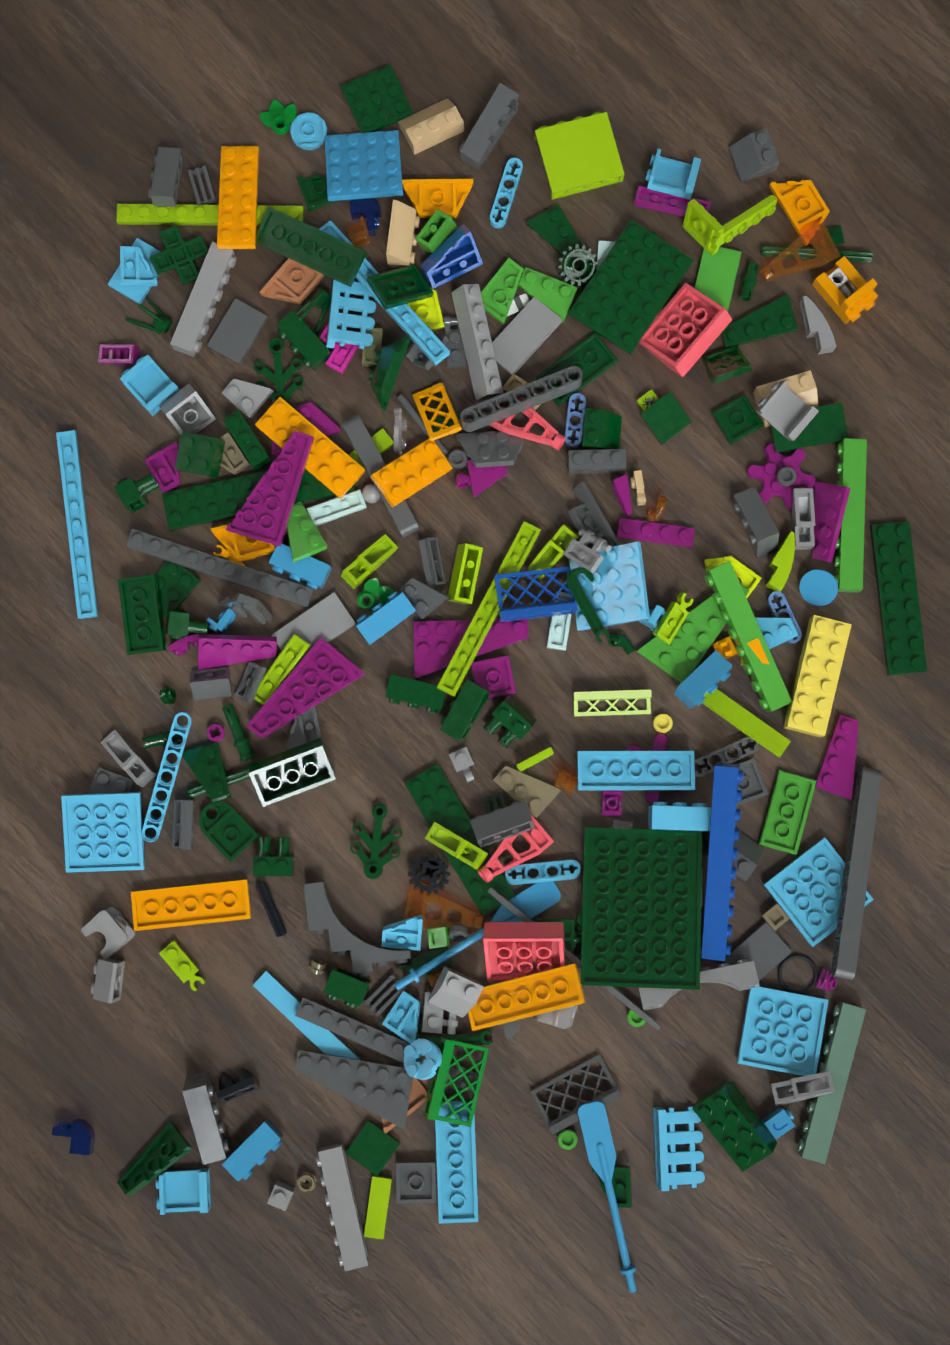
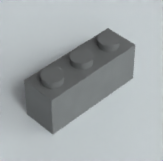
M158 147V152L154 155L155 170L151 172L152 186H149L148 190L149 198L152 199L154 206L176 207L184 160L181 148Z
M626 449L568 451V474L625 473Z
M525 801L514 802L511 806L497 808L489 814L478 815L470 820L480 848L535 828Z

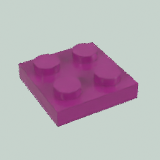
M509 656L472 663L474 681L492 691L488 699L516 694Z

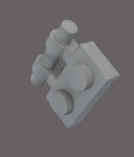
M581 529L579 531V535L582 537L580 541L573 538L563 555L594 574L604 559L599 554L600 551L609 552L611 545L607 544L605 539L596 537L590 530ZM588 543L594 544L592 549L587 547Z
M425 992L421 1032L442 1034V1026H448L447 1034L455 1035V1028L458 1027L456 1015L449 1012L448 1020H443L444 1009L429 1003L428 999L431 993Z

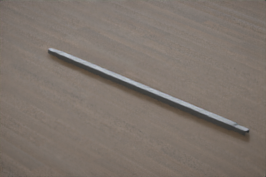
M492 887L488 890L496 900L523 922H534ZM565 947V956L581 968V959ZM603 986L656 1030L661 1028V1025L618 989L611 986Z

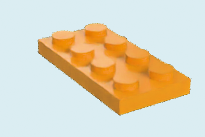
M429 438L372 474L371 478L393 508L453 468L435 441H431Z

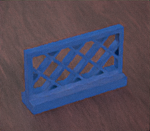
M570 566L494 575L499 622L575 614L578 610L577 602H575L569 588L565 586L567 580L562 584L554 578L560 572H566V576H568L571 571ZM544 574L550 579L545 587L536 581L539 575ZM520 577H526L531 581L526 589L517 583ZM499 579H507L512 583L507 591L500 587ZM551 581L561 587L556 595L547 589ZM533 583L542 589L537 597L527 591ZM514 585L523 591L518 599L508 593ZM562 589L569 593V601H562L557 597ZM543 591L553 597L549 603H543L538 599ZM525 593L534 599L531 605L525 606L519 601ZM506 595L515 601L512 607L503 608L502 600Z

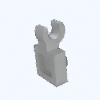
M467 747L449 754L456 772L463 771L467 783L475 780L469 768L474 763Z

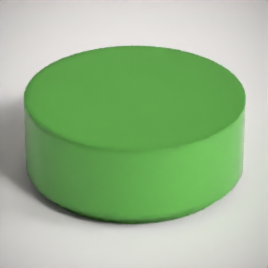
M631 1009L627 1012V1020L632 1026L640 1027L645 1024L646 1021Z
M568 1128L561 1130L558 1134L559 1145L566 1150L576 1146L578 1141L576 1133Z

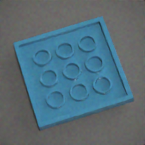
M399 130L367 132L364 134L325 135L328 201L403 196Z

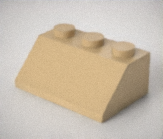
M448 98L398 121L414 155L464 132V121L456 106Z
M393 200L386 257L389 268L400 269L415 263L413 246H417L415 238L418 234H415V228H419L420 217L417 216L416 209L397 200Z
M811 370L757 386L753 392L758 404L763 397H768L771 393L769 391L776 382L785 381L788 383L786 386L808 406H818L817 387ZM761 417L764 427H769L770 424Z

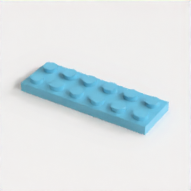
M577 751L578 791L695 790L694 751Z
M461 1100L449 1101L454 1110L463 1105ZM447 1103L440 1107L439 1116L445 1117L452 1112ZM463 1108L456 1114L460 1120L467 1121L469 1113L466 1108ZM475 1115L473 1116L471 1127L435 1120L439 1224L478 1222Z

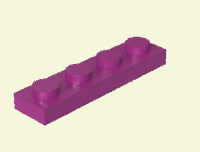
M638 186L634 206L685 217L688 202L695 199L708 213L711 202L696 198L689 200Z
M619 518L617 538L692 548L695 528Z

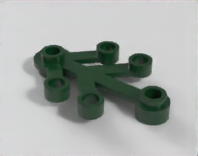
M274 338L269 342V349L274 355L275 375L261 361L254 364V370L257 374H262L276 385V393L273 391L269 396L272 399V405L279 397L290 405L291 396L297 389L303 388L305 383L302 377L297 376L293 379V384L285 392L284 384L296 371H300L303 368V363L301 359L295 358L292 360L289 368L283 373L281 353L284 351V344L280 339ZM276 345L280 346V349L278 351L274 350V347ZM300 362V366L294 367V363ZM258 365L263 366V369L260 371L256 368ZM258 380L255 383L256 385L263 383L265 385L264 387H267V384L264 380ZM301 380L302 384L298 386L295 382Z
M377 804L372 809V814L375 817L373 840L364 830L363 824L355 823L352 827L353 832L358 834L371 850V859H369L362 851L360 843L354 842L350 846L351 852L356 854L363 862L364 874L369 879L379 878L382 875L383 866L393 858L399 857L401 853L400 849L394 846L389 849L388 854L378 860L379 852L403 835L401 828L394 827L391 833L381 840L383 819L388 814V809L383 804ZM378 808L383 809L382 815H377L376 810ZM357 825L362 827V831L359 833L355 831ZM395 829L400 830V835L398 837H395L393 835V831ZM355 844H358L360 847L358 852L353 851ZM392 849L398 850L397 856L391 854ZM371 866H375L377 868V871L375 873L370 872L369 869Z

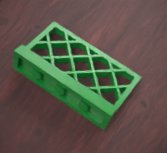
M441 1037L439 1048L442 1054V1062L435 1071L437 1073L432 1077L423 1116L430 1120H439L471 1127L489 1048ZM455 1045L462 1046L465 1054L457 1059L453 1054ZM476 1050L483 1051L482 1058L475 1063L470 1054ZM468 1056L472 1065L463 1071L458 1062ZM456 1064L461 1073L451 1079L448 1074L449 1068ZM475 1068L478 1073L477 1079L470 1083L465 1074ZM463 1076L468 1085L458 1090L454 1081ZM452 1084L456 1093L446 1098L444 1089ZM470 1088L473 1092L472 1099L465 1102L461 1093ZM459 1096L463 1105L454 1110L449 1101ZM447 1103L452 1112L445 1117L439 1116L440 1107ZM466 1108L469 1113L467 1121L460 1120L456 1113Z

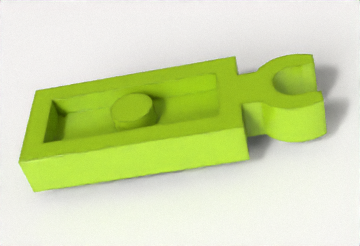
M679 593L677 602H671L653 632L665 644H671L689 614L685 609L692 605L694 599L687 598L684 601L686 593Z
M175 940L159 953L183 983L188 980L190 981V987L193 991L198 990L195 986L197 980L202 984L206 983L203 977L196 975L200 969Z

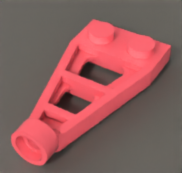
M503 404L500 407L505 408L508 407V405ZM532 408L522 411L529 419L525 427H517L511 424L515 415L490 424V426L509 435L549 445L558 451L562 448L566 439ZM534 423H538L545 429L541 436L529 431Z
M532 815L531 818L535 828L518 834L526 839L530 844V849L519 854L512 848V842L518 835L504 839L486 865L478 870L479 875L485 882L488 883L495 876L541 854L554 842ZM507 849L514 859L508 864L502 865L498 861V856Z

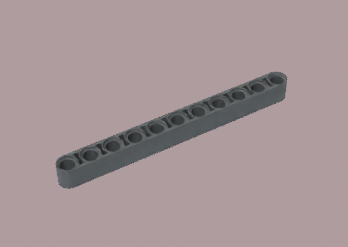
M860 767L857 772L831 966V975L833 977L849 980L854 979L857 968L881 782V771L866 767Z

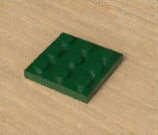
M391 64L340 86L362 134L377 132L413 115V111Z

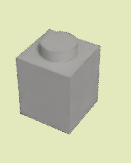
M277 1180L267 1204L286 1211L295 1187Z

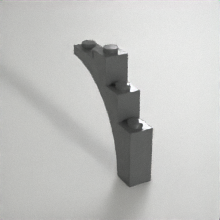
M325 882L303 884L309 931H314V934L326 933L325 929H328L331 952H336V955L348 954L347 950H351L353 974L358 973V976H368L370 971L374 970L373 963H376L377 966L388 965V961L396 960V964L407 963V959L411 958V950L382 948L368 943L352 933L333 910L327 895Z

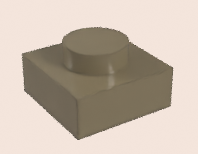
M777 903L761 915L774 931L790 919Z

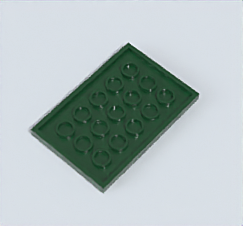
M630 220L568 315L631 355L694 262V259L633 220Z

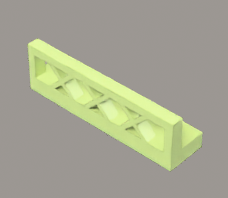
M651 690L574 692V717L651 714L650 698L652 693ZM638 699H646V710H638L633 704ZM604 700L610 707L606 711L600 712L595 705L599 701ZM618 700H624L629 704L625 711H619L614 706ZM578 701H586L591 707L587 712H578ZM630 707L634 709L633 711H628ZM593 708V709H594L595 711H597V712H589V711Z

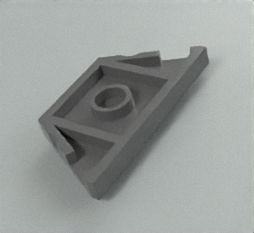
M502 431L456 434L457 443L461 444L465 454L471 458V462L476 468L514 465L525 441L524 438L509 435Z

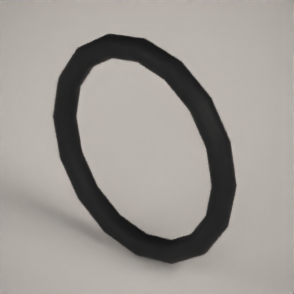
M794 954L781 962L778 968V979L780 985L787 992L805 994L814 988L818 980V971L815 963L805 955ZM795 958L806 960L814 971V979L811 985L801 991L788 988L782 978L784 965L789 960Z

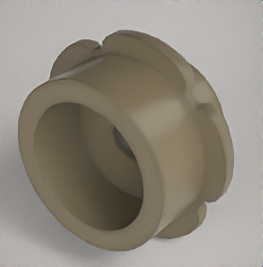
M313 958L311 963L308 964L311 972L317 975H321L327 970V962L319 958Z
M309 1172L302 1173L297 1179V1185H299V1189L303 1192L312 1191L316 1186V1177Z

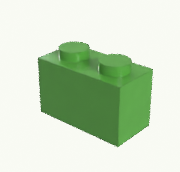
M437 209L415 240L424 251L432 254L458 229V226L449 215Z

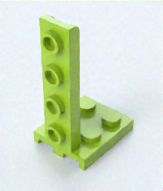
M770 195L723 226L701 204L693 199L688 202L682 227L713 256L718 252L719 246L725 242H730L739 233H744L753 224H758L765 216L772 215L776 209L775 206L778 198Z

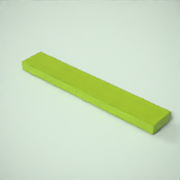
M718 689L712 694L707 693L704 696L706 699L702 704L780 758L790 744V740Z

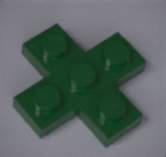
M177 226L159 232L158 235L165 247V251L152 255L149 258L157 276L175 269L182 286L196 281L199 273L193 261L205 257L208 253L202 236L184 243Z

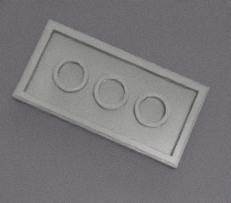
M533 297L492 342L497 364L513 376L562 323V319Z
M334 592L271 636L277 637V645L281 650L284 649L294 634L308 642L311 646L301 658L302 660L320 638L329 643L356 623Z

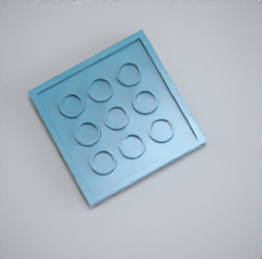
M641 542L611 547L609 552L600 551L599 554L604 559L595 573H592L594 577L593 582H590L585 574L581 573L577 576V580L603 627L650 619ZM569 559L571 571L575 568L582 567L576 562ZM577 604L578 610L575 613L577 631L590 630L591 628Z
M141 792L65 794L61 796L66 873L145 869Z
M825 837L763 884L811 947H814L837 928L845 862ZM867 891L865 906L874 900Z
M760 986L751 988L748 994L737 1063L800 1076L816 1074L828 1000Z

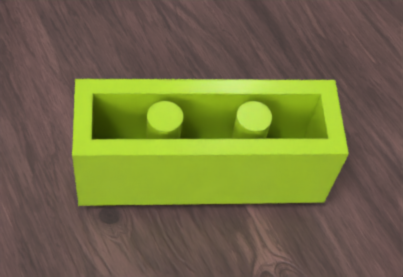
M467 543L458 545L448 591L450 596L447 599L448 601L472 604L483 552L482 547Z

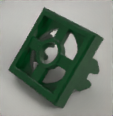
M737 345L702 357V362L706 367L709 380L711 379L712 384L752 371L750 363ZM724 360L731 361L729 364H722ZM738 362L739 367L734 368V363ZM727 368L728 371L721 373L715 371V369Z

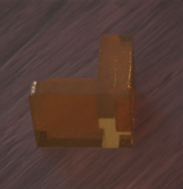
M363 216L359 217V223L347 226L350 241L355 247L370 243L369 233Z

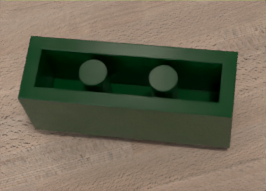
M294 310L276 324L279 330L277 334L283 341L287 339L291 344L289 345L290 349L296 355L299 353L303 359L301 361L307 368L311 367L316 371L329 359L330 351L304 321L299 320V316Z
M239 410L223 419L225 426L255 472L271 463L269 456Z
M391 674L385 697L392 704L400 705V702L407 703L409 708L418 709L420 706L426 708L427 712L437 714V711L442 712L446 693L437 689L438 685Z
M469 679L461 684L458 697L454 698L450 704L451 710L449 714L445 715L441 721L442 726L440 730L457 741H465L492 692L474 680Z

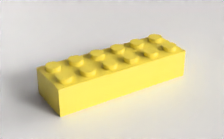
M817 615L810 617L790 697L792 702L789 703L783 728L820 738L825 736L852 624Z

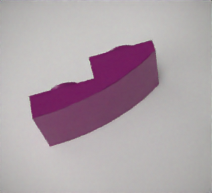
M199 634L187 636L168 646V650L174 652V655H185V652L191 651L190 644H193V647H199Z
M602 791V815L621 816L622 791Z

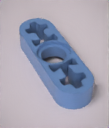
M580 393L571 395L568 403L565 444L571 449L579 447L582 441L586 399ZM576 398L582 403L579 404L578 412L574 411L575 403H572ZM577 416L581 422L579 425L574 426L570 423V418ZM572 430H580V432L576 431L575 438L578 440L572 444L571 440L568 439L572 436Z
M778 591L772 592L767 598L768 607L775 618H779L780 613L783 612L787 613L789 618H792L800 635L795 637V640L791 639L786 642L788 644H795L801 639L802 632L784 594ZM773 596L781 599L779 606L780 608L784 606L785 609H781L776 613L775 610L779 607L776 603H772Z

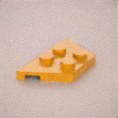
M473 179L402 180V186L420 218H431L437 209L451 218H457L473 186Z
M802 180L800 182L787 181V183L778 184L771 182L769 188L774 196L778 198L777 201L804 245L807 246L829 214L828 207L811 180Z
M230 524L211 528L213 535L238 562L271 554L276 548L275 545L226 531Z

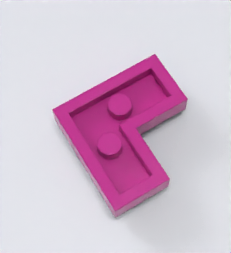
M328 324L319 337V340L326 345ZM335 342L334 350L327 360L326 366L343 375L359 345L345 343V346H340L339 342Z

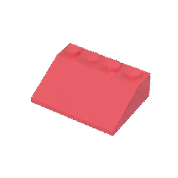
M685 283L659 313L639 343L668 368L683 378L732 319L724 307Z
M485 922L483 943L488 982H505L565 966L563 922Z

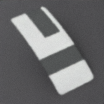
M527 294L514 297L507 317L521 311L530 302Z

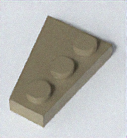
M505 766L493 779L516 802L525 801L529 812L535 819L561 791L559 788L508 766Z

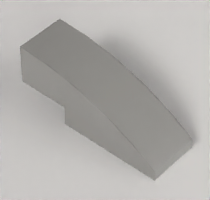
M803 296L799 304L806 337H814L818 355L833 352L836 348V343L828 322L818 307L807 296Z
M794 488L792 532L795 533V550H811L815 546L813 488Z
M116 730L112 731L100 742L120 767L140 787L143 788L156 776V773Z
M830 1071L771 1084L775 1106L835 1092Z

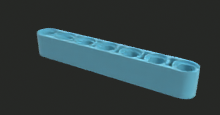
M185 711L176 714L172 723L142 829V838L147 842L157 840L162 829L192 723L191 715ZM181 715L188 718V724L185 726L180 725L177 721ZM180 734L183 737V742L175 744L172 740L173 735ZM175 753L178 760L171 763L167 760V755ZM165 771L170 772L172 780L164 781L162 773ZM157 791H165L167 798L164 800L158 799ZM153 809H159L162 813V816L160 818H154L151 815V811ZM154 828L156 835L149 837L146 834V829Z

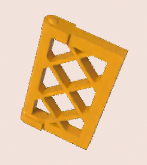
M438 383L412 394L431 441L462 430L443 383ZM441 391L443 398L435 397L434 394ZM428 398L426 404L422 405L420 399ZM431 400L440 402L437 409L428 407ZM443 403L447 405L449 413L440 411ZM426 410L434 413L431 420L427 419ZM438 414L446 417L443 424L434 422ZM449 418L453 419L455 425L446 426ZM431 426L440 427V430L433 433Z

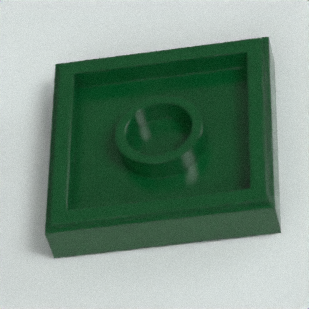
M671 392L666 393L639 414L660 445H663L692 423Z
M745 394L711 413L730 446L764 426Z
M368 1120L345 1154L375 1176H378L400 1145V1142L388 1133L385 1134L384 1130Z

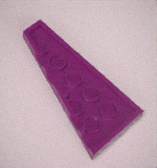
M294 431L282 448L280 455L270 465V469L263 475L247 498V502L237 512L232 523L226 528V531L281 547L313 444V436Z
M495 619L476 657L528 639V619L499 622V619ZM472 620L413 622L415 679L448 667Z
M320 638L248 723L247 727L263 739L361 678L365 673Z

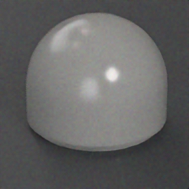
M368 484L362 490L363 499L367 503L379 501L381 495L375 484Z

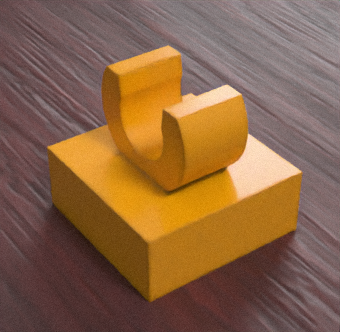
M730 636L711 645L714 652L718 651L725 659L738 654Z

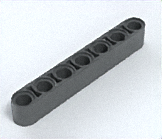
M571 366L468 407L461 412V427L466 432H472L575 391L582 384V370L577 366ZM539 390V391H542L543 393L538 394V393H535V392ZM522 397L525 398V400L520 401L518 400V398ZM503 404L508 405V407L505 408L500 406ZM488 411L490 414L485 415L483 412ZM468 418L473 419V421L467 422L465 420Z
M357 414L341 424L372 480L371 475L385 467L386 464L360 416ZM375 484L401 536L404 538L419 530L420 528L406 501L404 500L392 508Z

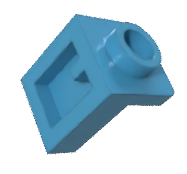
M228 608L227 611L224 610L219 615L218 623L209 617L206 621L210 623L208 627L216 633L219 630L225 633L237 615Z

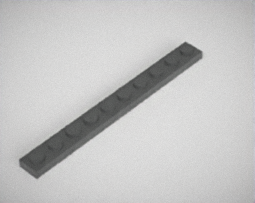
M135 529L131 530L126 544V548L306 608L309 606L314 591L312 588Z
M302 998L295 1016L404 1063V1049L410 1043L310 999ZM421 1056V1057H420V1062H421L422 1064H423V1060L426 1059V1056ZM456 1064L450 1067L448 1072L451 1079L461 1073ZM470 1070L465 1075L471 1083L477 1079L478 1073ZM463 1076L454 1081V1084L460 1088L468 1085Z

